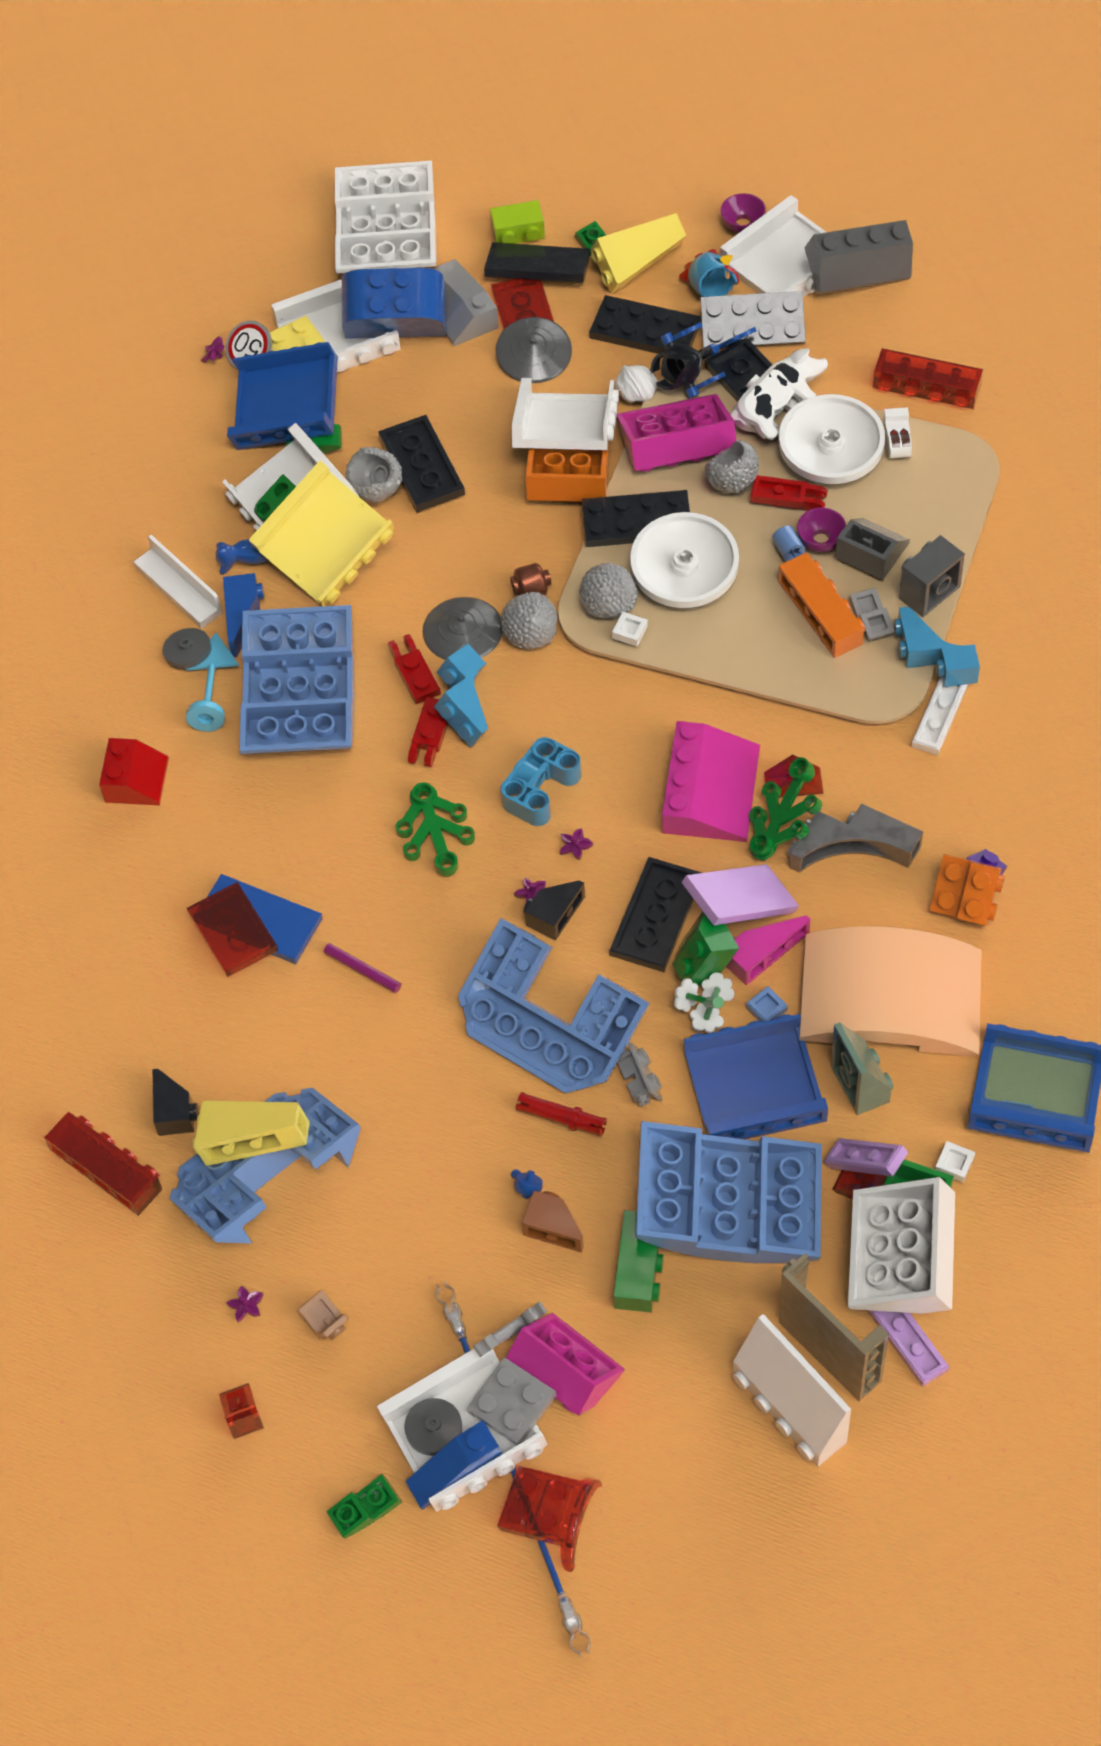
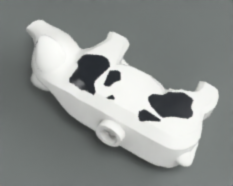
M808 348L800 349L793 352L791 356L773 364L761 377L756 374L746 385L748 390L739 399L731 413L735 424L742 430L756 432L763 439L767 438L774 441L779 436V428H777L778 425L773 421L774 417L783 409L789 411L801 401L816 396V393L810 390L807 382L814 380L827 369L828 363L826 358L815 359L808 355L810 352Z

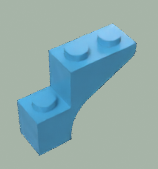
M899 607L898 619H894V630L896 636L900 635L901 641L898 642L900 658L905 657L907 668L936 665L937 675L943 677L945 687L978 683L980 665L975 644L955 645L942 640L911 608Z
M467 644L450 655L438 669L437 674L451 689L443 694L434 708L471 748L488 728L474 686V679L486 663Z

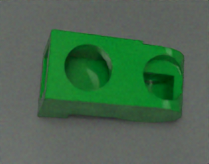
M282 474L258 500L254 507V513L265 522L296 486Z

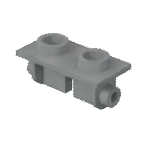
M628 1042L630 1051L624 1050L617 1063L624 1079L628 1080L633 1076L636 1077V1079L627 1083L634 1102L638 1103L639 1106H645L650 1103L649 1098L653 1096L662 1101L663 1099L659 1092L662 1086L657 1076L653 1072L651 1073L648 1064L651 1063L648 1054L643 1048L639 1049L631 1042Z

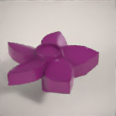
M220 336L214 339L211 345L205 346V350L208 353L201 359L203 363L208 359L214 361L216 356L219 359L222 357L221 352L225 346Z
M582 828L577 829L573 836L561 834L562 840L566 844L561 848L560 855L568 854L572 851L574 857L580 860L582 850L592 847L593 842L588 838H584Z
M524 878V888L514 892V896L526 897L527 902L529 898H534L540 889L545 888L546 881H536L533 883L531 880Z
M241 1286L238 1290L239 1299L236 1298L226 1302L230 1308L237 1309L235 1315L237 1322H239L246 1316L247 1312L253 1317L260 1316L257 1304L261 1302L263 1293L254 1291L249 1294L247 1289Z

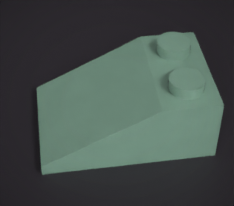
M842 1023L834 1024L831 1068L855 1113L859 1115L889 1103L893 1083L888 1073L881 1071L879 1057L875 1049H869L865 1039Z

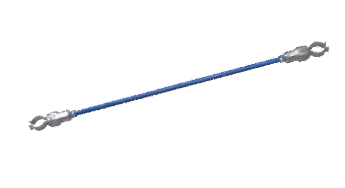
M445 1281L446 1289H450L454 1292V1289L451 1286L447 1285ZM437 1285V1300L441 1305H445L443 1307L445 1319L451 1325L454 1335L461 1342L466 1354L471 1350L466 1340V1328L462 1320V1311L460 1306L454 1302L455 1292L451 1299L452 1303L446 1305V1302L438 1299V1294L441 1290L440 1286ZM515 1467L511 1474L558 1593V1606L562 1614L563 1626L568 1634H572L570 1645L574 1638L573 1633L578 1631L580 1635H584L589 1639L586 1633L580 1632L583 1626L579 1613L575 1611L571 1599L563 1591ZM589 1639V1645H588V1647L586 1648V1651H587V1653H588L589 1655H590V1652H589L588 1650H589V1648H590V1639ZM571 1646L572 1650H573L575 1653L580 1654V1659H581V1652L575 1650V1649Z

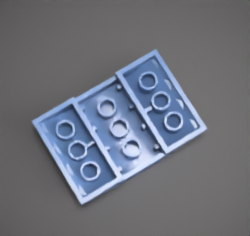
M351 605L243 611V699L240 712V754L352 748L355 674Z
M641 1121L635 1237L670 1251L721 1261L788 1263L793 1258L798 1260L804 1253L809 1256L808 1261L819 1260L821 1257L822 1144L764 1136L761 1137L760 1141L705 1135L702 1134L701 1128Z

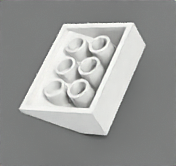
M940 1177L853 1190L848 1307L850 1309L919 1314L952 1310L955 1192Z
M762 1314L757 1319L733 1361V1379L741 1389H748L754 1395V1402L763 1413L769 1412L776 1420V1427L785 1437H792L798 1444L796 1447L802 1457L807 1461L812 1459L819 1466L847 1443L851 1408L770 1320Z

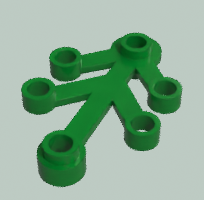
M804 757L796 758L790 764L789 774L793 780L780 804L778 800L781 795L780 786L773 781H769L762 787V794L766 797L771 820L767 830L765 822L768 819V812L760 806L753 807L749 812V819L753 822L755 831L749 848L751 854L757 860L762 861L770 858L775 853L778 845L793 837L798 840L804 839L809 833V827L801 820L794 821L789 828L781 832L778 831L782 825L806 812L817 814L822 808V801L815 795H808L802 802L791 807L803 783L811 781L815 775L813 764Z
M418 783L410 792L409 797L412 805L403 819L396 823L397 835L401 838H408L413 834L412 824L421 811H423L425 817L411 841L404 845V857L408 861L418 860L421 856L420 847L430 833L437 853L435 857L436 870L440 875L451 876L458 869V860L455 853L448 851L442 831L458 837L462 845L468 846L474 843L475 832L473 828L456 824L467 819V809L463 804H455L438 797L436 789L429 783ZM434 808L450 813L451 819L454 822L436 815ZM457 811L463 812L461 815L454 814ZM404 826L409 827V828H408L407 830H405V831L400 830L401 827H404ZM464 834H470V835H471V836L468 837V838H463V837H462V835H464ZM410 849L417 850L415 853H408ZM446 864L451 865L450 867H447V868H444V867H443V866L446 865Z

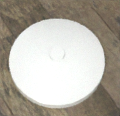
M825 394L801 401L788 411L779 429V449L786 464L798 475L818 483L841 484L857 480L874 469L884 451L885 430L879 416L865 403L844 395Z
M673 513L652 521L637 535L630 555L631 572L637 586L652 600L676 608L698 607L716 600L731 587L739 568V551L730 531L717 520L698 513Z

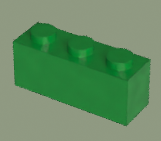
M624 1210L614 1289V1309L652 1313L653 1302H659L660 1283H655L656 1273H662L664 1254H659V1247L635 1237L636 1211Z

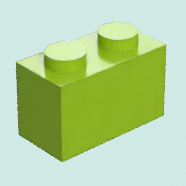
M538 200L490 208L491 226L495 242L518 244L545 239L544 220Z

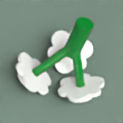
M712 973L709 979H705L702 982L704 990L702 996H698L696 993L698 985L693 983L691 979L685 978L681 986L675 990L674 1006L676 1009L688 1012L691 1006H695L697 1002H700L696 1010H692L690 1013V1018L693 1020L692 1027L697 1031L705 1030L707 1033H713L715 1028H721L724 1023L723 1018L719 1016L720 1011L718 1008L724 1005V1001H730L734 997V990L731 988L732 980L724 978L721 973Z

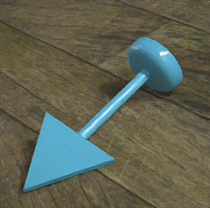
M217 633L210 639L212 648L206 660L197 666L186 668V671L208 669L204 700L194 702L186 712V721L191 727L207 732L218 730L225 722L224 710L220 705L211 701L215 668L239 666Z

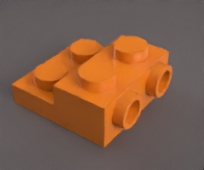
M943 854L929 911L986 926L988 920L994 921L998 904L993 903L995 892L1001 893L1005 878L1004 875H1000L1001 868Z

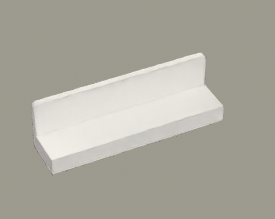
M152 535L148 536L151 549L134 561L135 568L201 629L219 617L222 611L218 595Z

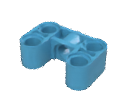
M542 737L537 739L523 758L516 763L512 772L501 785L503 808L508 813L533 826L545 825L551 818L550 801L548 795L540 790L539 787L545 780L550 778L566 786L577 784L581 779V760L579 754L551 738Z

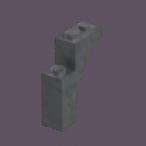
M861 803L856 813L853 811L850 813L846 823L820 811L814 815L812 820L807 819L805 824L809 827L808 835L804 839L792 842L788 856H790V869L799 873L818 861L844 854L878 856L909 868L921 848L923 831Z

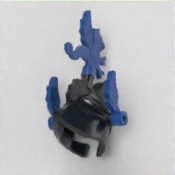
M701 322L673 336L669 332L660 337L666 350L654 357L650 372L653 373L660 370V359L663 358L661 375L675 384L672 385L663 379L656 383L657 386L665 390H674L684 386L688 398H692L699 394L698 389L726 376L722 372L695 385L694 381L699 376L702 361L716 355L719 349L756 332V328L753 327L718 345L710 344L699 351L685 344H675L674 340L703 327Z

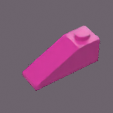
M805 915L747 930L736 938L733 937L739 950L726 967L747 986L805 938L806 934L810 933V918Z

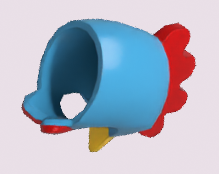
M715 249L697 254L694 261L687 263L684 266L685 271L679 275L681 281L690 282L692 288L702 297L725 296L734 285L739 284V277L735 269L728 266L733 256H720ZM726 271L729 272V279L726 278Z

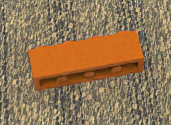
M806 552L779 565L778 582L834 658L863 645L865 626L859 617L856 618L851 612L848 601L839 596L831 579L827 580L818 561H813Z

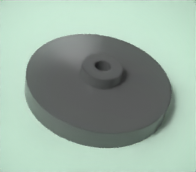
M186 628L170 635L164 642L162 651L169 665L175 668L186 669L197 666L206 660L211 652L212 645L209 636L204 631L197 628Z
M431 1398L417 1403L409 1411L405 1419L404 1429L406 1438L413 1449L421 1454L434 1456L453 1438L462 1433L463 1425L460 1413L453 1404L443 1399Z

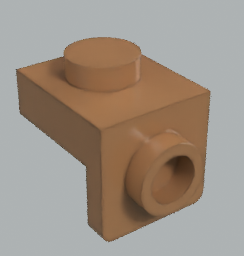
M323 1290L318 1291L296 1310L319 1340L327 1337L332 1340L345 1330L343 1323L349 1319L346 1314L340 1313Z

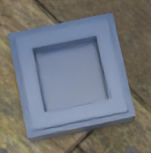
M767 986L746 1003V1009L758 1021L765 1022L774 1020L788 1010V1005Z

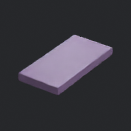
M767 864L686 875L682 881L684 887L712 925L794 913L799 907Z

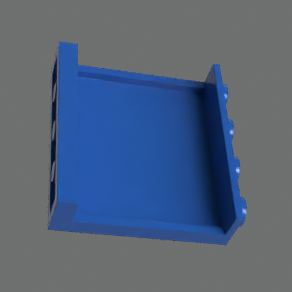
M318 342L313 345L233 358L232 362L239 370L235 426L228 427L227 437L237 450L294 441L288 428L295 423L309 438L334 434L338 356L329 342Z
M785 1014L770 1021H753L747 1024V1026L737 1028L725 1027L718 1032L710 1034L697 1033L684 1039V1055L706 1135L750 1139L827 1122L828 1106L826 1099L821 1096L805 1041H799L800 1014L793 1016Z

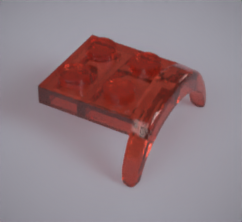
M518 1466L497 1527L503 1532L560 1546L562 1566L564 1570L573 1572L581 1523L592 1495L597 1488L602 1487V1482L590 1477L580 1481Z

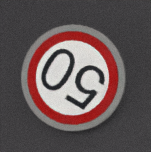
M245 321L238 324L230 332L226 341V356L235 368L237 367L232 362L233 358L267 353L272 350L270 332L264 325L256 321Z

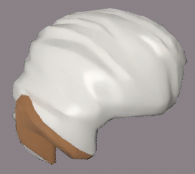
M624 365L615 380V390H619V398L623 399L626 404H631L634 401L645 402L654 396L658 388L656 384L658 380L654 372L651 373L650 369L645 366Z

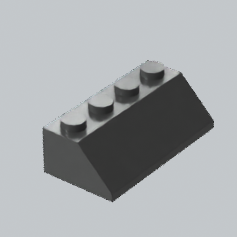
M906 220L814 234L804 247L818 294L911 278L913 241Z

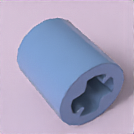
M792 526L781 527L773 534L772 540L785 561L804 554L805 546Z

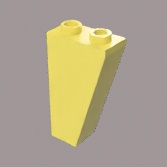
M677 213L597 238L591 248V256L593 261L598 264L602 282L608 287L611 294L678 247L686 237V233Z
M207 1100L202 1102L200 1115L197 1116L198 1126L196 1137L193 1138V1149L201 1157L205 1165L210 1166L307 1145L310 1122L298 1102Z

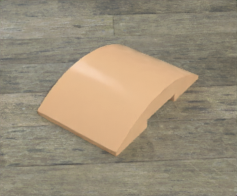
M844 927L808 933L805 935L799 1041L833 1044L834 1024L840 1022L865 1039V1041L919 1046V1052L979 1057L981 950L946 936L894 927Z

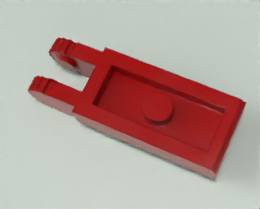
M757 475L753 482L750 502L797 509L804 508L806 511L814 508H825V502L822 499L827 497L828 491L826 487L807 484L804 481Z
M410 634L403 636L404 644L408 648L409 653L402 656L397 643L394 640L389 641L388 646L394 658L395 666L415 704L424 702L426 697L434 698L441 695L440 688L420 650L416 648Z
M426 697L411 741L408 763L415 764L420 749L427 750L424 757V765L428 767L433 766L436 754L440 751L448 727V722L434 708L439 699Z

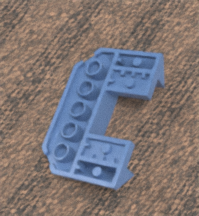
M500 918L458 994L460 1006L463 1007L466 1019L465 1026L468 1036L564 1093L574 1092L607 1082L650 1003L634 992L626 990L598 974L572 1023L566 1022L525 998L553 947L539 940L535 935Z
M314 1088L301 1089L300 1094L287 1096L286 1092L273 1094L264 1102L299 1103L310 1122L307 1145L206 1166L201 1157L195 1154L179 1167L177 1173L179 1182L177 1188L172 1189L170 1200L213 1241L252 1243L243 1226L267 1208L263 1200L254 1192L299 1157L316 1170L334 1155L349 1168L361 1129L359 1124Z

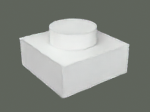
M622 612L612 631V639L638 647L648 627V620Z
M946 1141L935 1170L953 1175L955 1180L964 1183L974 1160L975 1152Z

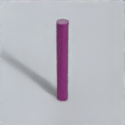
M331 943L326 945L324 949L325 954L394 993L400 990L402 984Z

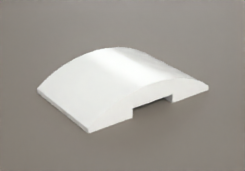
M432 161L335 168L336 273H346L358 269L436 266L437 242Z

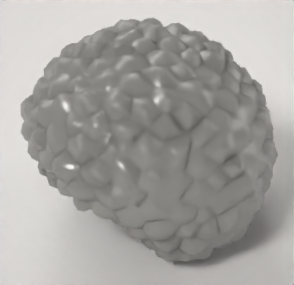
M736 440L730 448L725 449V451L722 450L721 453H718L711 461L707 462L705 465L706 478L714 489L720 490L722 493L735 492L738 494L750 486L756 479L759 470V458L751 444L746 443V441Z
M362 447L346 465V480L365 502L376 504L377 502L384 501L397 491L402 482V468L392 453L382 449Z
M602 563L588 570L582 578L579 589L581 601L587 613L602 619L618 618L622 612H629L633 609L638 598L636 583L627 569L611 563Z
M530 592L516 596L509 600L503 608L501 616L502 631L508 642H511L513 645L523 649L540 648L550 644L556 634L557 611L555 606L549 601V598L541 595L539 592Z

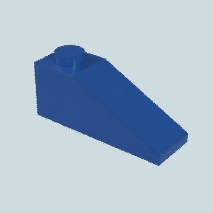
M255 573L223 577L228 644L233 657H238L242 649L243 611L260 610V599H264L263 584H257Z
M484 1420L453 1438L405 1482L421 1510L431 1505L430 1497L503 1453Z

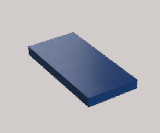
M221 874L194 917V922L199 926L296 964L323 917L322 913Z

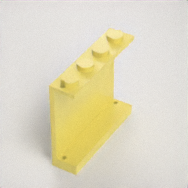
M319 461L252 535L249 542L321 606H326L328 603L332 604L336 601L341 593L339 590L345 583L350 584L357 577V570L363 563L368 564L374 558L376 548L381 543L386 544L391 539L394 533V525L390 519L388 521L385 520L330 473L328 466Z

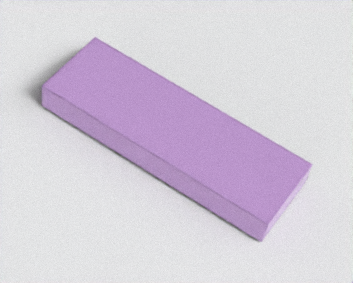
M839 1138L824 1162L831 1169L893 1176L909 1152L903 1145Z
M867 1310L875 1323L889 1333V1342L922 1387L949 1371V1365L910 1313Z

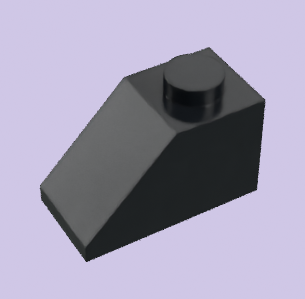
M578 880L540 889L534 898L528 899L524 906L523 913H525L526 926L556 941L585 898L584 882Z
M152 1069L153 1122L158 1136L194 1132V1121H197V1116L199 1115L198 1104L192 1102L187 1090L160 1069Z

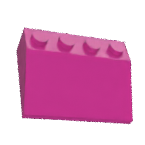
M717 394L618 413L616 417L630 463L635 471L647 472L657 466L664 465L670 467L687 460L700 461L706 456L718 455L722 450L725 451V449L730 448L736 441L734 420Z
M677 721L662 812V833L747 842L750 825L749 812L752 809L760 744L704 723Z

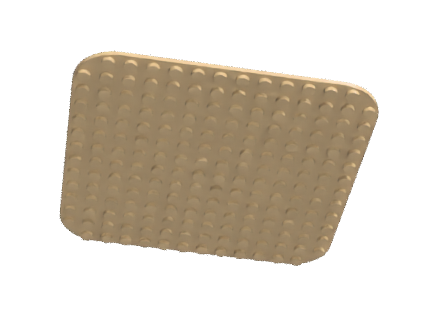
M700 369L699 376L694 381V384L697 385L713 376L708 370ZM662 378V379H661V380L665 379L668 383H670V384H672V385L675 384V383L670 382V381L667 380L666 378ZM717 380L698 389L699 394L692 397L697 398L717 394L730 415L737 404V401ZM658 386L652 399L643 402L641 409L692 398H688L684 386L674 390H665ZM783 409L774 417L773 421L778 425L777 428L779 429L783 418L788 413L786 409ZM872 409L879 416L883 424L884 411ZM909 417L912 445L911 457L889 459L885 441L882 457L869 473L847 483L824 484L798 475L786 464L780 453L779 436L774 441L767 438L763 439L758 433L742 430L735 424L736 440L746 441V443L751 444L759 458L757 475L804 481L807 484L826 487L828 491L827 497L822 499L825 502V508H830L840 513L846 525L850 519L864 518L910 539V543L883 580L837 559L836 548L820 552L805 546L804 553L807 552L813 561H818L822 568V573L827 580L831 579L837 593L841 598H845L848 601L853 614L854 611L849 601L850 594L876 588L882 606L887 608L894 627V619H898L899 607H909L899 599L901 567L904 561L911 556L914 557L927 542L934 541L940 535L965 553L961 587L926 616L921 617L916 613L945 641L999 480V461L990 445L979 436L966 430ZM624 447L608 484L606 497L687 490L690 512L717 520L734 537L739 551L737 576L731 587L722 596L708 604L692 608H676L658 603L644 594L636 584L638 598L633 609L627 613L648 620V627L638 647L612 639V631L619 617L602 619L588 614L582 604L579 593L580 584L586 572L602 563L622 566L632 576L630 555L633 543L586 547V541H584L558 606L560 626L566 637L574 645L595 655L865 724L878 725L895 722L908 716L920 706L928 692L936 665L907 668L905 657L900 658L898 642L901 641L900 635L896 636L895 633L868 641L866 636L863 635V645L834 658L778 582L779 565L787 561L783 559L772 540V536L778 529L784 526H792L798 535V521L807 512L804 508L797 509L750 502L753 482L738 494L735 492L722 493L720 490L714 489L706 478L705 465L715 455L706 456L700 461L687 460L679 462L675 466L668 467L662 465L654 467L650 471L641 472L634 470ZM817 534L814 536V540L823 543L828 541L829 537L825 534Z

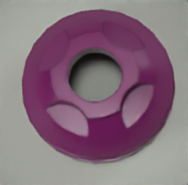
M741 193L730 196L721 206V219L726 227L736 232L743 231L766 214L764 202L752 194ZM739 219H747L750 223L739 225L737 221Z
M824 507L814 508L805 512L800 517L797 532L803 545L807 548L820 552L829 551L836 548L837 537L845 528L846 522L842 515L835 510ZM825 534L829 537V540L820 543L814 540V536Z

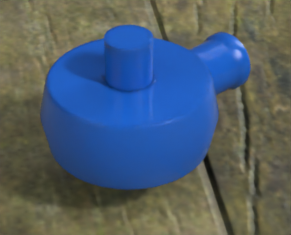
M518 1169L512 1171L511 1177L515 1179L514 1188L518 1193L522 1194V1197L529 1198L532 1196L533 1191L541 1192L543 1181L539 1176L535 1175L534 1171L529 1170L527 1173H521Z

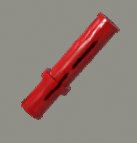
M524 1092L520 1093L517 1100L521 1102L516 1104L517 1111L568 1125L570 1130L576 1131L580 1129L600 1137L604 1134L605 1127L603 1125H607V1118L583 1112L580 1107L576 1106L573 1109L528 1095Z

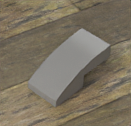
M876 588L850 594V604L856 618L859 617L865 626L864 635L868 641L895 633L887 608H883Z

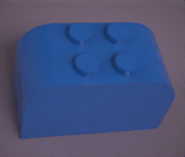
M428 268L358 269L342 275V329L346 339L376 338L384 335L386 332L390 333L395 330L398 331L399 337L446 336V286L441 272Z

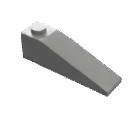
M456 259L433 268V270L441 272L444 277L446 286V336L453 347L499 328L496 305L486 290Z

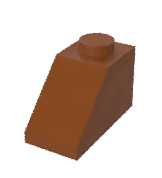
M533 1191L522 1221L523 1235L582 1253L584 1248L583 1235L564 1200L549 1191H544L543 1193Z

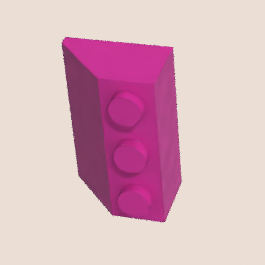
M554 1313L521 1328L506 1356V1359L555 1390L557 1394L555 1398L568 1411L578 1416L593 1408L625 1370V1368Z

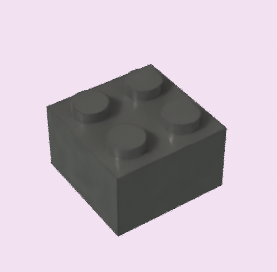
M941 535L934 541L927 542L918 554L907 558L901 567L899 599L921 617L926 616L961 587L965 553Z

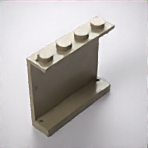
M804 1253L798 1260L793 1258L788 1261L782 1269L779 1323L860 1402L882 1382L889 1333L879 1325L860 1342L806 1289L809 1256Z

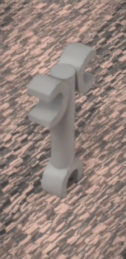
M538 1302L505 1326L482 1339L473 1348L479 1357L483 1356L500 1343L513 1337L521 1328L540 1318L547 1312L541 1302Z

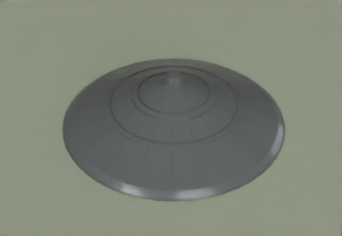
M527 317L511 323L502 331L496 344V356L501 368L509 376L521 381V378H532V383L546 382L560 375L569 364L572 355V345L566 331L557 323L541 317Z
M456 597L438 604L427 615L422 631L425 644L430 651L444 660L467 644L483 658L496 648L503 634L501 616L498 611L489 603L473 597Z

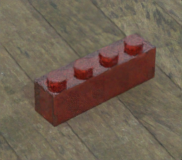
M882 348L874 369L873 388L974 409L981 388L983 369Z
M68 1111L44 1137L50 1151L139 1216L163 1190L158 1179L160 1177L159 1173L148 1164L142 1166L138 1163L137 1157L127 1148L121 1150L115 1146V1141L102 1131L99 1134L93 1130V1125L85 1117L80 1115L77 1118Z

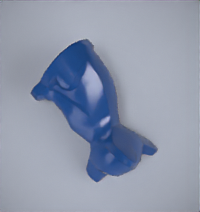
M249 539L240 540L233 546L224 542L216 544V561L221 565L219 570L221 575L227 573L236 561L249 564L269 561L251 545Z

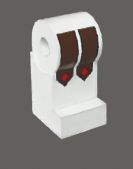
M908 407L884 409L883 426L889 459L911 457L912 445Z

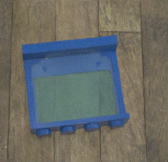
M987 1023L967 1129L1090 1153L1101 1085V1045L1095 1042L1072 1040L1064 1036L1041 1034L1033 1030L1010 1028L1002 1024L994 1025Z

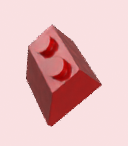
M109 738L99 782L105 803L160 806L169 757L137 739Z

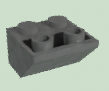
M864 518L850 519L837 537L836 558L883 580L910 543V539Z

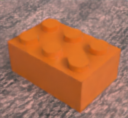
M609 443L607 450L529 448L526 468L527 500L582 502V499L606 497L609 474Z

